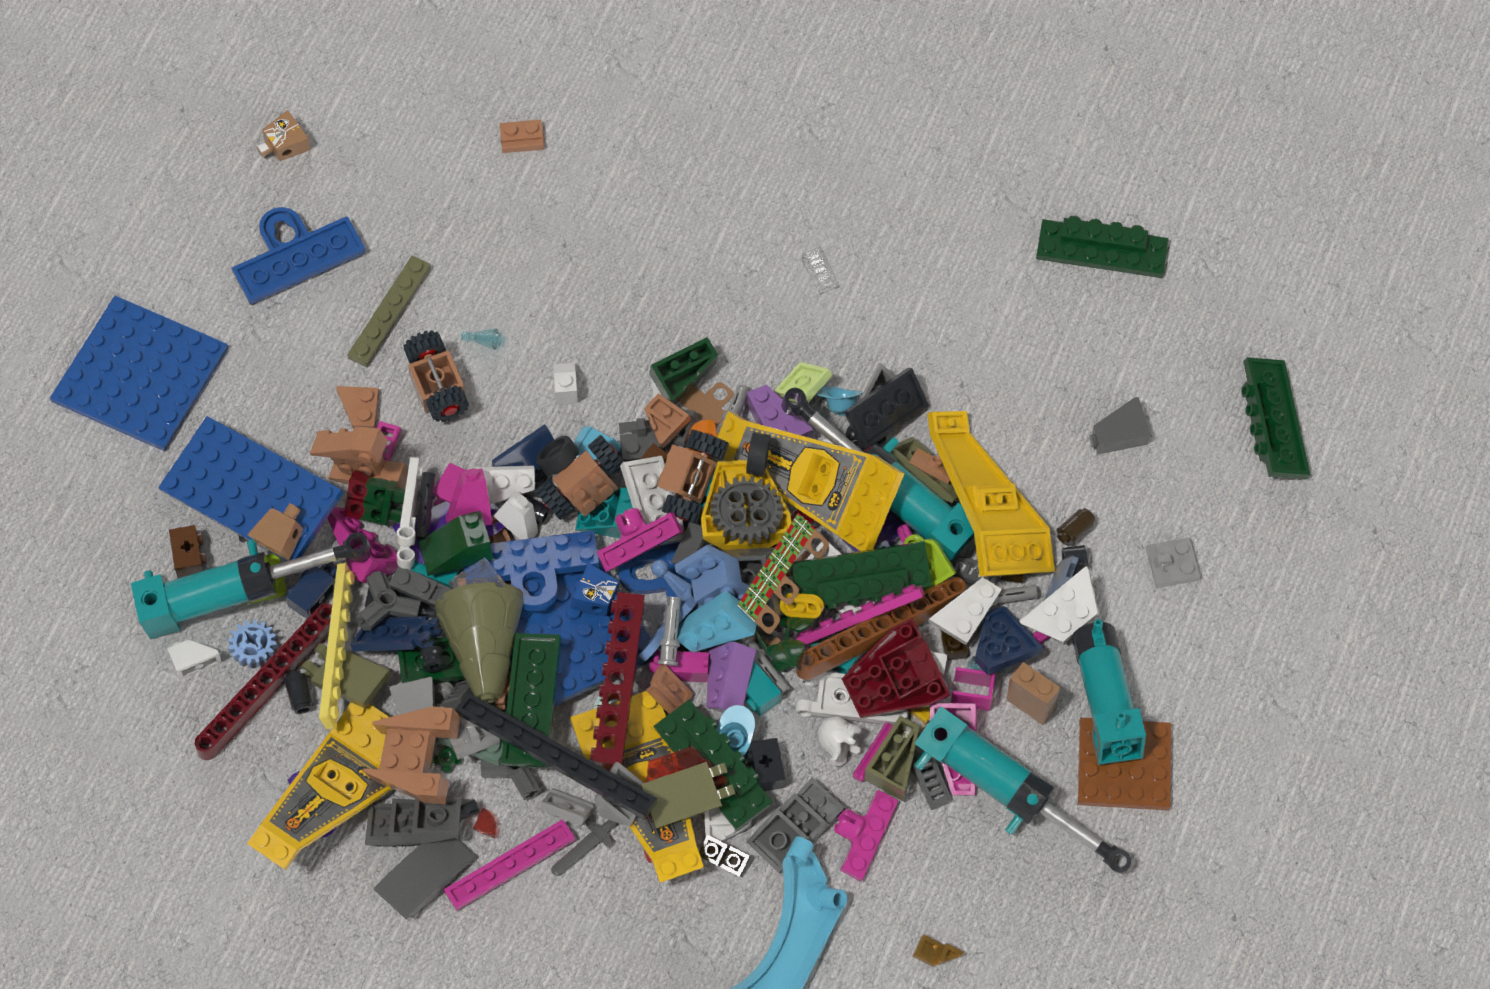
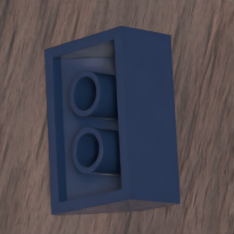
M545 424L498 455L492 460V467L534 466L535 483L539 482L545 473L536 463V457L547 444L554 440L548 427Z

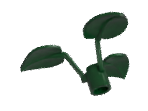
M784 614L780 619V625L786 628L785 641L770 645L769 647L757 629L755 630V636L765 649L767 657L772 659V664L777 671H784L789 667L796 668L800 657L804 653L805 646L802 641L789 639L791 630L796 632L804 631L811 627L817 618L789 617ZM745 637V638H742V639H738V640H734L733 642L742 641V640H744V639H746V638H748V637Z

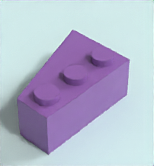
M768 385L747 392V406L757 424L813 438L814 429L801 417L797 418L796 416L787 415L781 407L782 399Z
M727 642L709 647L706 708L723 713L734 705L743 706L756 649L736 642Z

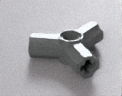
M377 571L367 577V584L374 601L356 615V621L363 630L371 631L383 619L390 618L393 615L399 617L419 616L421 601L396 596L389 586L385 573Z
M481 759L482 778L510 777L523 800H530L541 791L528 767H520L513 770L511 769L512 766H502L501 763L497 766Z

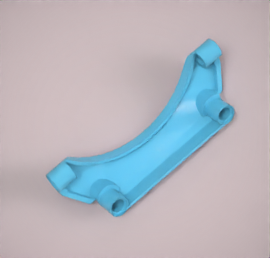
M796 836L783 860V907L779 925L769 950L748 977L729 989H803L847 903V894L844 890L830 888L826 885L827 878L815 853L812 851L814 845L809 840Z

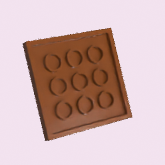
M1080 717L1077 805L1169 811L1171 723L1143 721L1146 739L1142 759L1098 765L1091 738L1093 720L1092 718Z

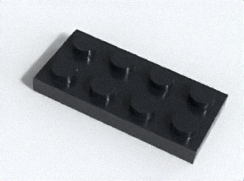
M906 368L846 409L844 413L860 448L866 450L923 411L929 404L913 368Z

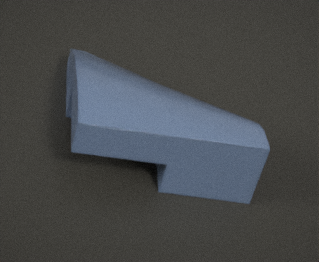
M1072 556L1064 559L1057 565L1044 600L1071 579L1079 558Z

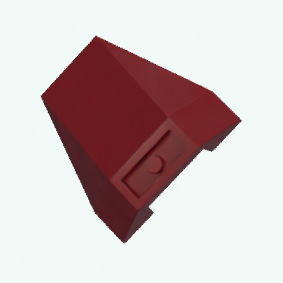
M913 618L893 627L841 678L860 718L928 707L951 696L939 666Z

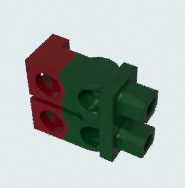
M354 470L349 479L344 516L380 523V525L387 526L389 521L400 523L402 508L394 507L393 505L394 502L404 503L405 490L396 487L397 481L373 478L363 475V471Z

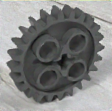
M742 476L741 482L733 478L732 485L726 481L725 488L719 486L718 493L713 495L714 501H711L712 509L710 516H713L712 523L717 524V531L724 529L723 537L730 534L732 542L736 537L739 538L740 544L743 543L744 539H747L748 543L751 544L754 538L760 543L761 536L769 539V532L775 534L776 527H780V522L783 518V504H780L781 496H776L777 490L770 491V483L763 486V479H760L757 483L754 482V477H751L750 481H746V478ZM743 494H747L748 512L750 513V527H748L746 524V509L744 507L745 500ZM734 519H739V520H741V521H740V522H735V521H733V520H734Z

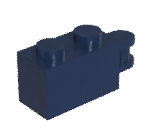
M330 562L323 564L320 568L316 566L305 570L296 586L290 587L287 591L286 601L288 607L308 619L334 592L337 565Z

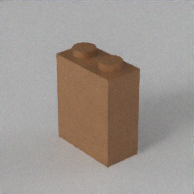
M1023 662L1010 677L1006 700L1044 725L1056 710L1060 687Z

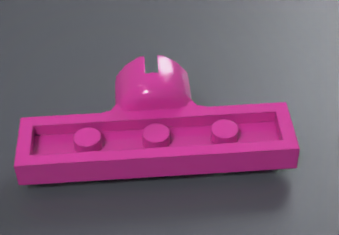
M638 508L628 509L623 512L624 514L621 515L620 513L615 518L621 538L597 551V554L605 571L610 572L681 534L683 530L674 512H670L647 524Z
M877 790L864 816L849 808L839 815L837 819L839 823H835L834 831L848 839L851 843L841 866V872L859 882L863 880L898 800Z

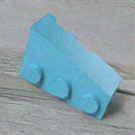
M725 590L681 620L678 627L677 641L691 652L753 636L757 624L737 606L739 600Z

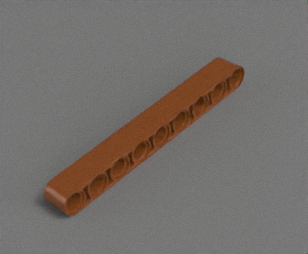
M959 577L949 578L925 590L922 598L867 619L805 650L797 663V676L803 680L813 679L870 650L893 627L910 618H913L917 626L928 621L929 618L966 590L965 581Z

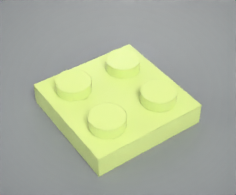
M800 362L774 392L783 399L787 390L794 387L803 390L806 399L810 402L833 375L827 368ZM789 399V401L798 403V401L795 399Z

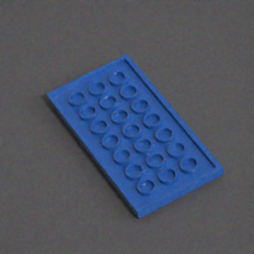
M208 416L205 417L158 487L163 493L247 540H252L248 536L249 532L270 509L274 508L283 513L289 503L293 504L301 510L295 521L303 528V532L289 560L302 557L344 494L340 488ZM256 543L257 546H259V547L263 548L264 550H266V551L272 553L273 555L279 557L280 559H282V560H284V561H287L286 559H284V558L278 556L277 554H275V553L269 551L268 549H266V548H264V547H262V546H260V545H258V544Z

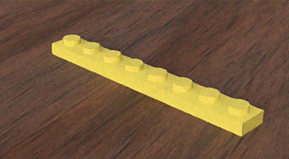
M346 563L337 564L319 712V719L326 729H335L336 720L339 718L340 682L344 678L342 665L346 659L345 642L348 641L347 622H350L349 605L353 601L351 588L352 584L355 583L354 572L349 569Z

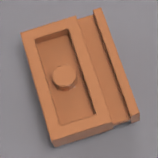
M541 119L500 123L502 153L544 150Z
M665 664L658 666L650 682L651 686L646 690L669 714L688 699H691L693 694Z

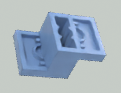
M709 545L675 564L676 573L691 579L694 601L702 606L725 590L740 601L750 586L741 581L738 559Z

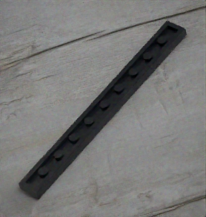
M470 693L466 695L455 709L462 718L643 820L646 819L658 803L656 797Z

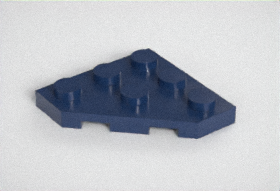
M1005 606L987 612L985 615L974 661L989 675L1042 654L1043 646Z

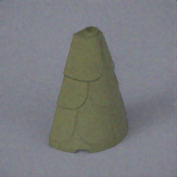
M495 582L474 583L454 588L444 593L443 599H437L435 603L436 617L439 619V623L449 640V645L460 664L459 668L474 696L488 704L493 703L495 699L502 698L511 665L510 657L514 647L515 633L524 603L523 592L519 588L509 584H505L504 587H498Z

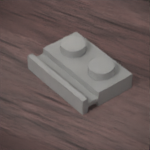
M552 788L551 792L542 800L540 810L547 812L551 816L564 818L572 824L583 825L590 813L593 812L595 804Z

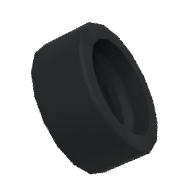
M753 432L749 446L746 474L764 476L770 448L771 436L769 434Z
M561 436L551 441L539 452L536 457V463L547 476L555 475L567 468L576 459L579 449L570 437Z

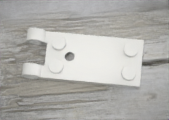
M410 457L400 528L397 530V543L400 545V550L397 552V565L404 569L411 568L415 563V553L410 549V546L415 545V511L418 492L421 490V482L419 480H422L423 467H419V458ZM402 557H409L410 559L404 560V559H401V558H402Z
M825 672L810 680L799 679V683L804 686L819 685L817 702L810 700L797 701L795 713L800 717L820 716L830 718L838 716L845 720L879 724L889 723L891 725L895 724L900 715L907 719L908 710L860 718L841 679L845 674ZM838 694H843L845 698L843 700H838L836 696Z

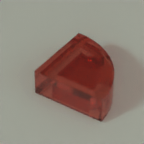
M482 808L473 830L495 839L497 831L495 819L488 810Z

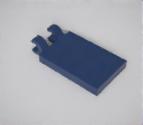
M427 616L385 618L371 631H365L360 628L350 645L353 652L412 650L416 646L424 649L434 646V642L426 640L430 636L439 637L443 630L434 628L439 623L437 618H432L431 620H428Z

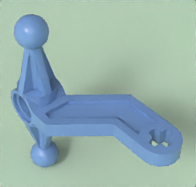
M656 560L652 563L651 571L653 575L663 577L677 597L682 598L679 616L680 623L688 613L690 614L702 606L694 601L692 583L690 584L670 572L665 561ZM664 624L638 654V657L644 662L660 646L659 642L663 639Z

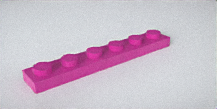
M914 584L903 588V592L894 595V593H890L881 597L882 601L874 604L873 601L861 605V609L853 612L851 609L841 613V618L832 620V618L823 620L819 623V627L814 629L809 627L799 632L800 634L797 635L796 640H800L806 645L922 598L924 590L921 585L917 587Z
M562 819L444 889V893L457 911L575 841V837Z

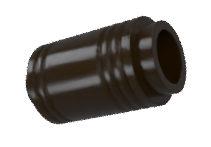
M1086 508L1078 509L1057 528L1058 540L1064 545L1075 543L1094 526V515Z

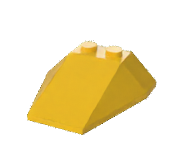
M747 460L719 461L717 463L702 513L703 539L723 550L770 548L779 543L791 524L790 512L781 497L780 504H783V518L780 522V527H776L775 534L769 532V539L761 536L760 543L754 538L751 544L748 543L747 539H744L743 543L740 544L737 537L732 542L730 534L723 537L724 529L717 531V524L712 523L713 516H710L712 509L711 501H714L713 495L718 493L719 486L725 488L726 481L732 485L733 478L741 482L742 476L746 478V481H750V478L754 477V482L756 483L763 479V486L770 483V491L776 489V496H781L767 468L764 476L746 474ZM743 494L745 500L744 507L746 509V524L748 527H750V513L748 512L747 494ZM734 519L733 521L740 522L741 520Z

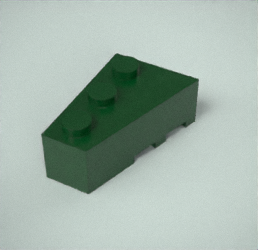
M706 337L651 364L649 375L660 394L676 405L716 365L718 353L709 338Z

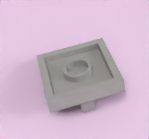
M1190 538L1146 546L1156 588L1200 581V573Z
M462 717L457 739L448 738L457 759L500 744L498 737Z

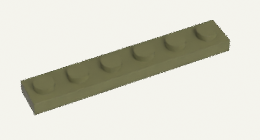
M413 255L410 257L347 354L348 359L365 367L369 365L431 269L430 263Z

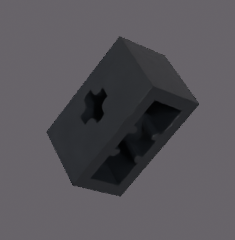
M772 738L751 742L750 750L747 751V759L749 764H753V768L759 776L757 779L759 786L763 791L785 788L786 779L778 739Z

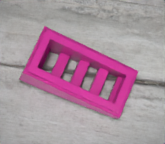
M379 421L377 428L382 433L385 431L393 434L392 437L385 436L390 441V445L386 444L385 449H388V451L382 454L385 457V461H391L402 429L399 426Z

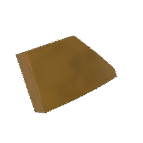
M923 934L912 957L934 967L959 958L964 952L948 943L943 945Z

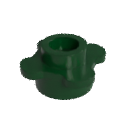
M445 747L434 757L433 761L442 768L444 773H449L451 768L461 763V758L457 759L452 748Z

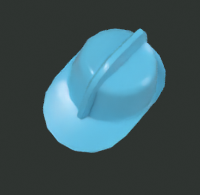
M826 386L822 387L816 395L826 398L830 411L837 415L845 416L844 411L857 403V398L862 394V391H851Z
M734 705L725 710L720 718L717 732L719 734L724 732L731 741L729 747L733 752L738 750L742 756L747 752L751 744L755 729L754 716L748 708Z

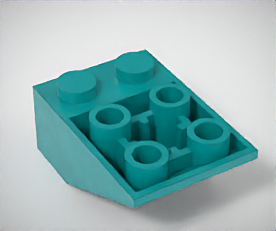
M627 488L617 489L587 516H584L579 511L575 530L579 532L594 530V534L621 538L615 518L620 513L622 515L624 511L633 508Z

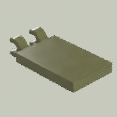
M319 643L314 651L319 653L318 658L326 662L327 646ZM346 651V659L342 665L344 678L340 682L341 698L366 709L390 678V670ZM306 660L301 668L306 670V676L312 678V684L322 689L325 662L318 668L314 663Z
M707 762L641 784L643 791L657 798L658 803L650 812L655 828L657 829L721 807L720 799L734 795L733 785L716 790L712 779L728 772L725 763L709 768Z

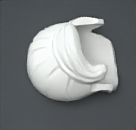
M838 716L827 718L822 722L818 730L819 744L832 757L829 761V764L832 766L843 765L847 760L848 751L855 754L861 752L858 735L862 731L861 728L856 724L848 723Z

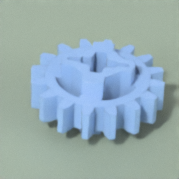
M254 619L253 624H249L248 620H245V626L243 627L237 624L238 631L231 630L233 638H228L230 645L228 649L230 653H233V660L239 659L241 666L247 662L249 668L252 667L253 663L260 667V661L267 662L268 655L273 656V649L278 647L275 642L277 640L276 634H272V627L266 628V622L264 621L258 625L257 619Z

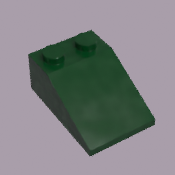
M481 511L460 515L419 541L428 576L493 560L490 540Z

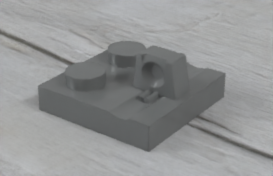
M637 418L636 421L619 423L622 460L624 462L639 460L653 443L660 447L649 420Z

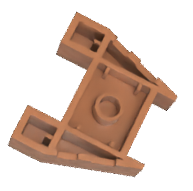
M354 427L353 431L342 428L338 433H332L330 430L318 431L309 454L311 456L330 457L334 461L328 477L329 480L349 485V479L354 470L363 471V475L397 481L396 487L406 489L409 468L405 463L384 460L382 454L388 440L380 429Z
M428 707L373 721L372 725L381 734H386L379 769L364 768L363 772L371 780L393 788L404 795L411 796L420 802L445 804L449 782L441 774L429 773L435 738L457 739L461 716L453 708Z

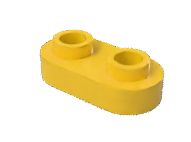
M788 593L784 597L790 598L793 593ZM797 594L793 600L795 604L787 605L782 600L779 604L780 610L789 617L817 618L824 610L822 599L812 594Z

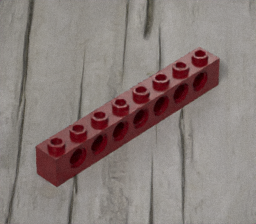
M618 592L617 600L612 599L611 613L615 614L614 621L609 620L608 634L612 635L611 642L607 641L605 655H609L608 663H603L602 676H606L605 684H600L599 697H603L602 705H597L596 718H599L600 721L599 726H594L593 740H597L596 748L592 747L590 761H594L595 764L608 771L612 769L615 762L623 765L645 605V595ZM627 615L630 616L632 619L629 621H623L620 618L622 616ZM621 636H625L629 640L626 642H620L617 639ZM618 657L626 659L623 663H617L614 660ZM615 678L623 680L621 684H613L611 681ZM616 699L620 703L612 706L609 704V701ZM608 721H615L617 725L608 727L606 723ZM606 742L614 744L610 749L604 748L602 745Z

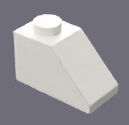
M575 363L553 364L556 405L578 403Z
M516 490L494 517L520 540L534 538L538 533L533 504Z
M190 640L176 642L167 648L180 680L222 663L218 650Z

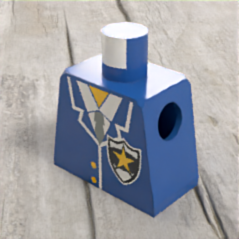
M588 564L572 598L571 609L606 616L612 605V599L617 600L619 581L593 565Z

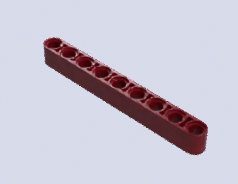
M325 603L320 605L201 731L194 742L198 756L201 759L211 760L216 757L285 683L284 679L288 676V673L296 671L314 652L318 644L322 643L329 636L331 618L323 619V617L331 615V604ZM311 631H317L315 635H308ZM296 647H302L300 651H293ZM281 663H287L285 667H278ZM266 679H272L268 684L262 683ZM251 695L257 696L254 700L247 699ZM234 712H242L239 716H232ZM219 728H227L222 733L217 732ZM205 744L211 745L208 749H201Z

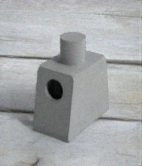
M432 677L389 686L399 714L435 707V685Z

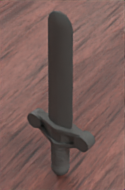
M587 820L586 826L591 832L552 866V874L559 876L600 841L606 847H611L613 843L607 832L617 822L607 820L604 824L599 825L593 822V820Z

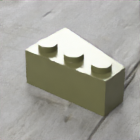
M900 715L867 765L864 780L904 802L917 746L914 743L919 737L920 726Z

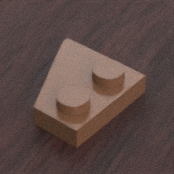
M337 386V394L342 401L352 428H375L379 389Z
M659 393L644 408L661 448H664L691 420L689 414Z

